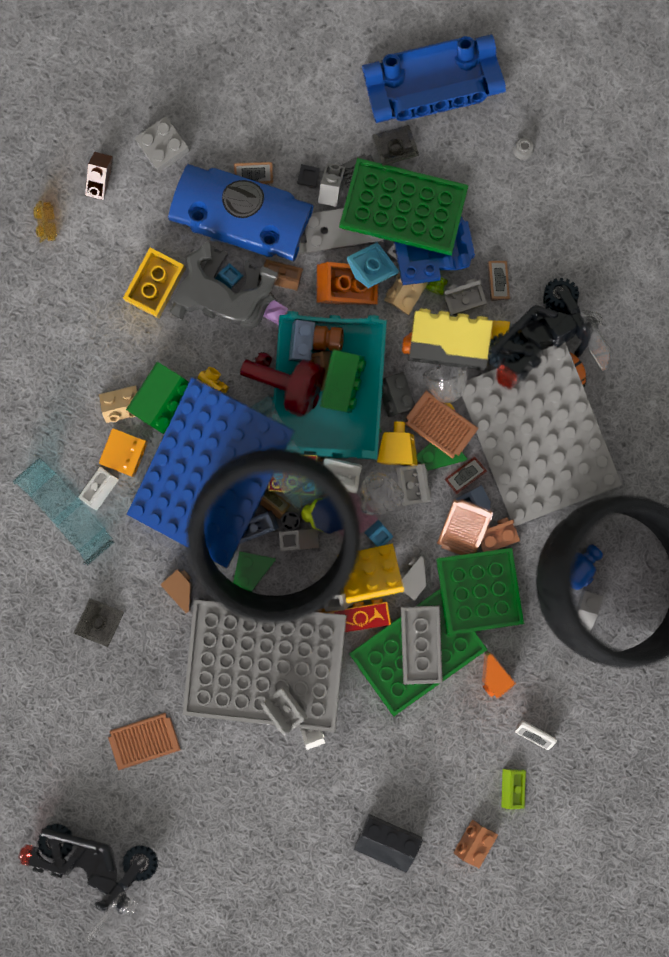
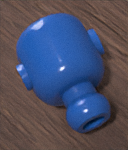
M594 544L589 545L584 554L577 552L572 575V585L575 590H580L584 586L587 587L594 580L593 576L596 574L594 563L603 557L602 551Z

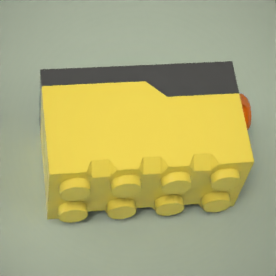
M420 308L419 311L414 313L412 332L403 338L402 352L409 354L408 361L484 371L487 367L493 321H488V317L477 316V319H469L467 314H458L456 317L450 316V312L438 311V314H431V310Z

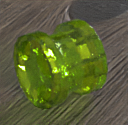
M441 277L440 281L430 282L425 289L443 296V289L448 284V280Z

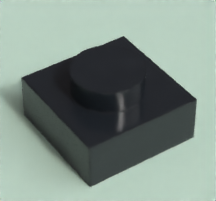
M301 164L297 184L316 188L320 168Z

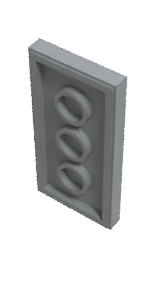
M440 606L401 607L403 684L442 683Z

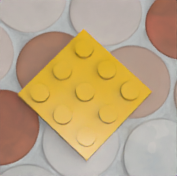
M393 543L359 550L354 570L344 586L347 603L404 592Z

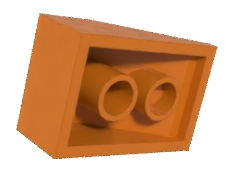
M325 262L317 265V303L378 304V284L370 288L355 279L349 264Z

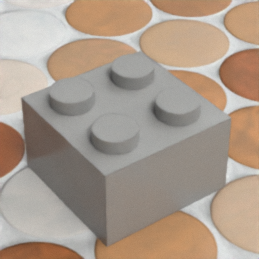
M166 116L135 137L136 142L158 173L190 152L188 146Z

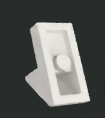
M300 728L307 750L325 743L321 730Z

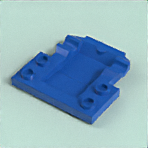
M462 216L452 255L394 242L402 286L440 281V270L468 268L471 264V259L475 257L468 221H464Z

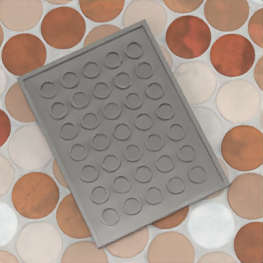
M566 342L560 347L551 346L542 350L540 365L536 369L533 368L524 381H520L516 386L501 376V367L457 384L472 423L479 428L476 433L510 519L514 520V527L622 485Z
M195 599L183 715L275 725L269 715L265 713L261 703L285 686L308 717L295 728L335 732L347 615L315 612L295 621L263 623L238 616L216 601Z

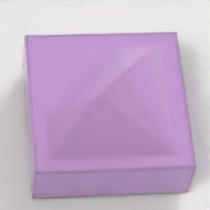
M272 301L264 311L263 317L279 326V315H285L288 308L276 301Z

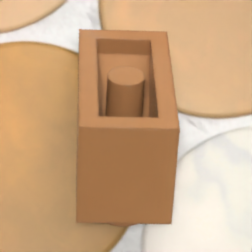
M177 569L160 585L181 609L188 613L191 607V576L184 569L182 571Z

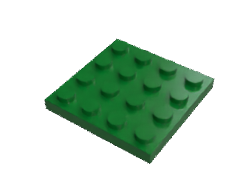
M512 548L436 559L448 635L524 624Z

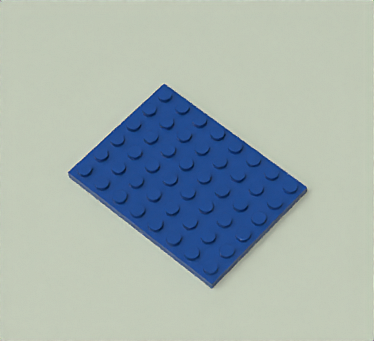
M194 377L191 378L126 515L188 547L187 526L192 505L206 481L210 479L211 475L228 461L240 455H245V453L261 449H287L295 430ZM275 472L259 473L235 482L223 491L210 507L204 521V533L210 556L217 564L225 568L229 567L240 545L241 538H243L249 522L253 518Z

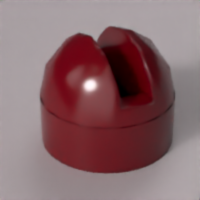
M265 352L258 353L259 356L255 357L256 363L267 367L272 362V357Z

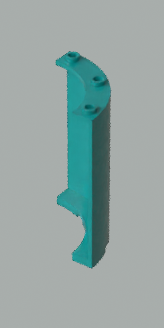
M287 311V314L279 315L276 370L292 375L300 363L289 361L292 323L295 320L315 322V326H327L329 330L332 327H342L344 329L342 351L365 356L364 361H366L365 369L360 375L361 387L355 396L357 404L355 409H352V413L320 407L323 391H320L315 409H312L302 417H298L285 410L286 391L274 387L272 419L295 430L286 450L296 451L305 455H317V457L377 459L387 320L379 319L377 315H368V318L341 319V316L330 315L329 318L299 315V312ZM312 345V350L310 352L317 353L321 351L314 350Z

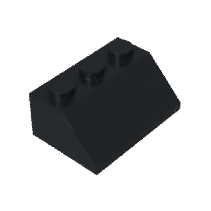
M369 814L354 850L407 873L417 856L423 840L419 835Z

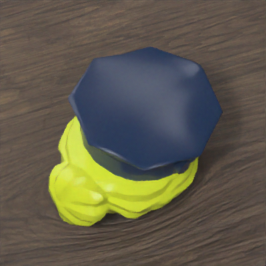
M329 497L315 499L311 505L303 507L301 516L305 522H310L314 529L327 534L344 529L341 516Z

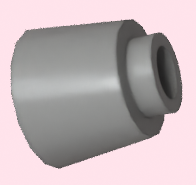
M527 138L518 140L513 146L514 156L520 160L529 159L533 154V143Z

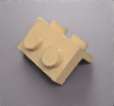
M399 272L393 286L387 291L384 301L409 315L428 282L402 286Z
M136 385L99 394L101 411L106 423L136 417L126 410L138 392Z

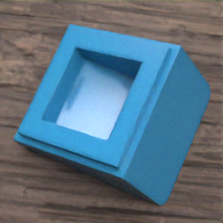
M229 263L217 274L215 279L232 289L243 275Z
M379 520L364 532L377 547L385 545L394 537Z

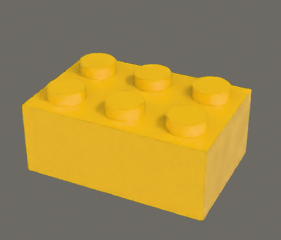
M150 247L123 299L159 319L186 270L185 266Z

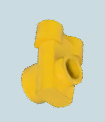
M208 367L205 371H201L197 377L203 383L224 394L229 389V386L218 380L221 373L213 367Z

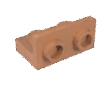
M508 517L498 520V525L492 527L489 525L480 543L483 552L497 550L520 541L516 528L513 526V519L508 520Z

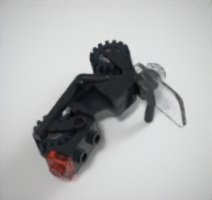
M555 278L553 282H548L543 296L545 307L539 305L532 306L504 335L499 333L498 337L495 335L493 340L491 339L488 363L498 368L496 380L501 386L511 391L520 381H524L533 368L536 369L542 361V345L540 343L542 341H551L555 347H560L564 342L574 338L575 334L582 342L575 350L574 355L580 357L588 347L603 371L609 369L613 354L599 330V327L603 325V317L596 311L587 312L583 310L580 312L577 305L579 291L577 286L574 287V282L570 284L569 279L563 281V278H560L559 281Z
M52 824L42 828L41 834L38 836L39 841H37L39 847L25 844V848H21L19 853L20 864L31 866L32 871L43 873L44 870L50 871V876L62 878L63 875H69L74 868L80 867L87 874L88 886L109 895L106 900L94 903L95 908L105 912V914L85 939L88 943L96 937L115 910L120 914L126 913V916H130V913L135 912L137 901H134V896H131V898L127 897L126 890L134 881L150 879L158 868L156 853L147 846L137 845L128 850L125 856H123L122 866L125 875L119 881L114 853L110 845L73 836L71 830L61 824ZM74 845H78L77 849L73 852L69 859L66 860L65 857L68 856V853L72 851V847ZM39 851L42 852L41 854L43 856H46L49 859H53L52 863L46 861L43 857H41Z

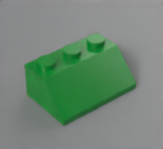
M338 350L332 351L320 407L352 413V409L354 410L357 404L356 392L361 387L360 375L365 369V356Z
M157 361L126 410L164 434L189 381Z

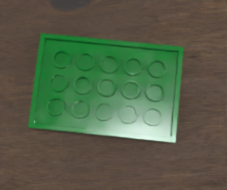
M357 158L339 228L452 255L469 185Z
M440 588L416 606H440L443 682L484 653L487 648L475 631L448 635ZM401 616L393 621L391 625L386 626L349 653L393 717L440 684H403Z

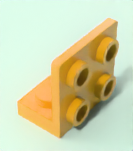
M112 429L99 464L135 477L148 442L122 431Z

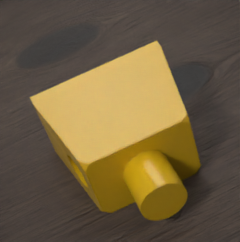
M395 421L393 432L383 433L377 463L382 465L417 466L415 437L411 433H405V422Z

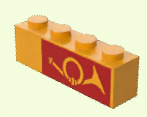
M383 599L371 600L372 604L364 605V602L352 604L353 607L346 608L345 610L326 612L325 608L317 611L347 615L345 632L391 625L387 601L383 602Z

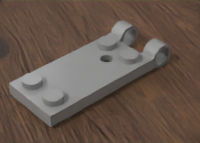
M344 208L312 213L305 228L307 243L299 244L298 255L384 242V239L339 228ZM323 227L328 229L327 234L321 233Z

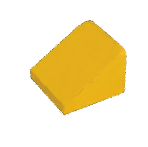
M490 320L493 321L490 340H493L495 335L497 337L499 333L504 335L509 330L510 321Z

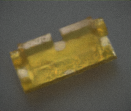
M39 201L33 210L34 218L38 222L36 235L40 237V243L46 240V238H48V241H55L57 236L55 223H48V220H54L53 206L51 202H44L42 206V201Z

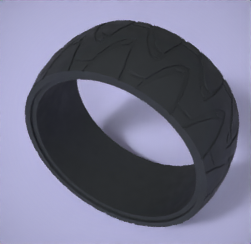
M261 449L240 455L228 461L211 475L210 479L206 481L192 505L187 526V542L195 574L202 586L215 601L227 610L245 619L263 623H282L307 617L332 601L344 588L351 576L350 574L354 570L360 546V523L354 502L341 480L330 469L305 454L286 449ZM266 472H282L306 479L319 487L332 500L344 524V536L335 562L322 578L301 591L278 596L250 592L230 581L218 569L210 556L204 533V521L210 507L229 486L251 475Z
M605 497L589 502L571 512L567 518H564L554 528L547 538L540 553L536 571L538 602L541 612L545 616L544 619L552 632L563 644L579 656L594 663L615 668H635L652 665L669 657V608L660 626L648 639L632 648L622 651L617 650L597 638L583 621L574 599L572 575L577 552L587 534L600 521L614 513L630 516L647 526L660 540L669 558V507L644 497Z

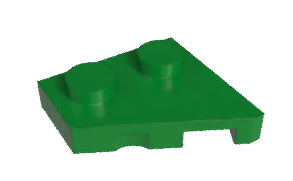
M429 443L417 454L418 462L425 464L427 471L467 460L462 452L459 456L455 454V457L451 458L432 443Z
M239 551L233 583L252 592L273 565L276 558Z

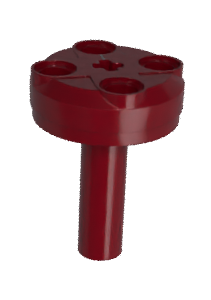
M246 359L241 366L240 375L286 391L285 410L293 415L302 417L317 406L325 376V368L320 367L318 363L302 360L295 368L293 374L290 375Z

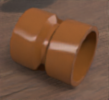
M316 325L313 336V349L325 351L329 348L330 351H342L344 329L342 327H332L329 330L327 326Z

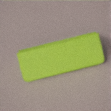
M503 769L502 808L525 809L526 770Z

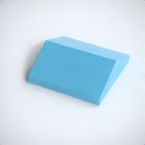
M378 242L347 257L355 279L368 288L399 273L397 267Z

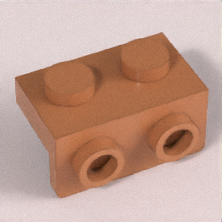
M472 820L457 844L454 854L464 862L480 868L498 834Z

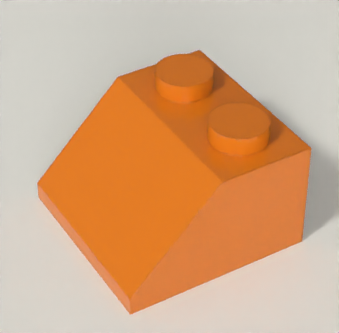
M488 651L484 653L482 681L485 685L482 687L491 697L495 695L497 698H500L516 683Z

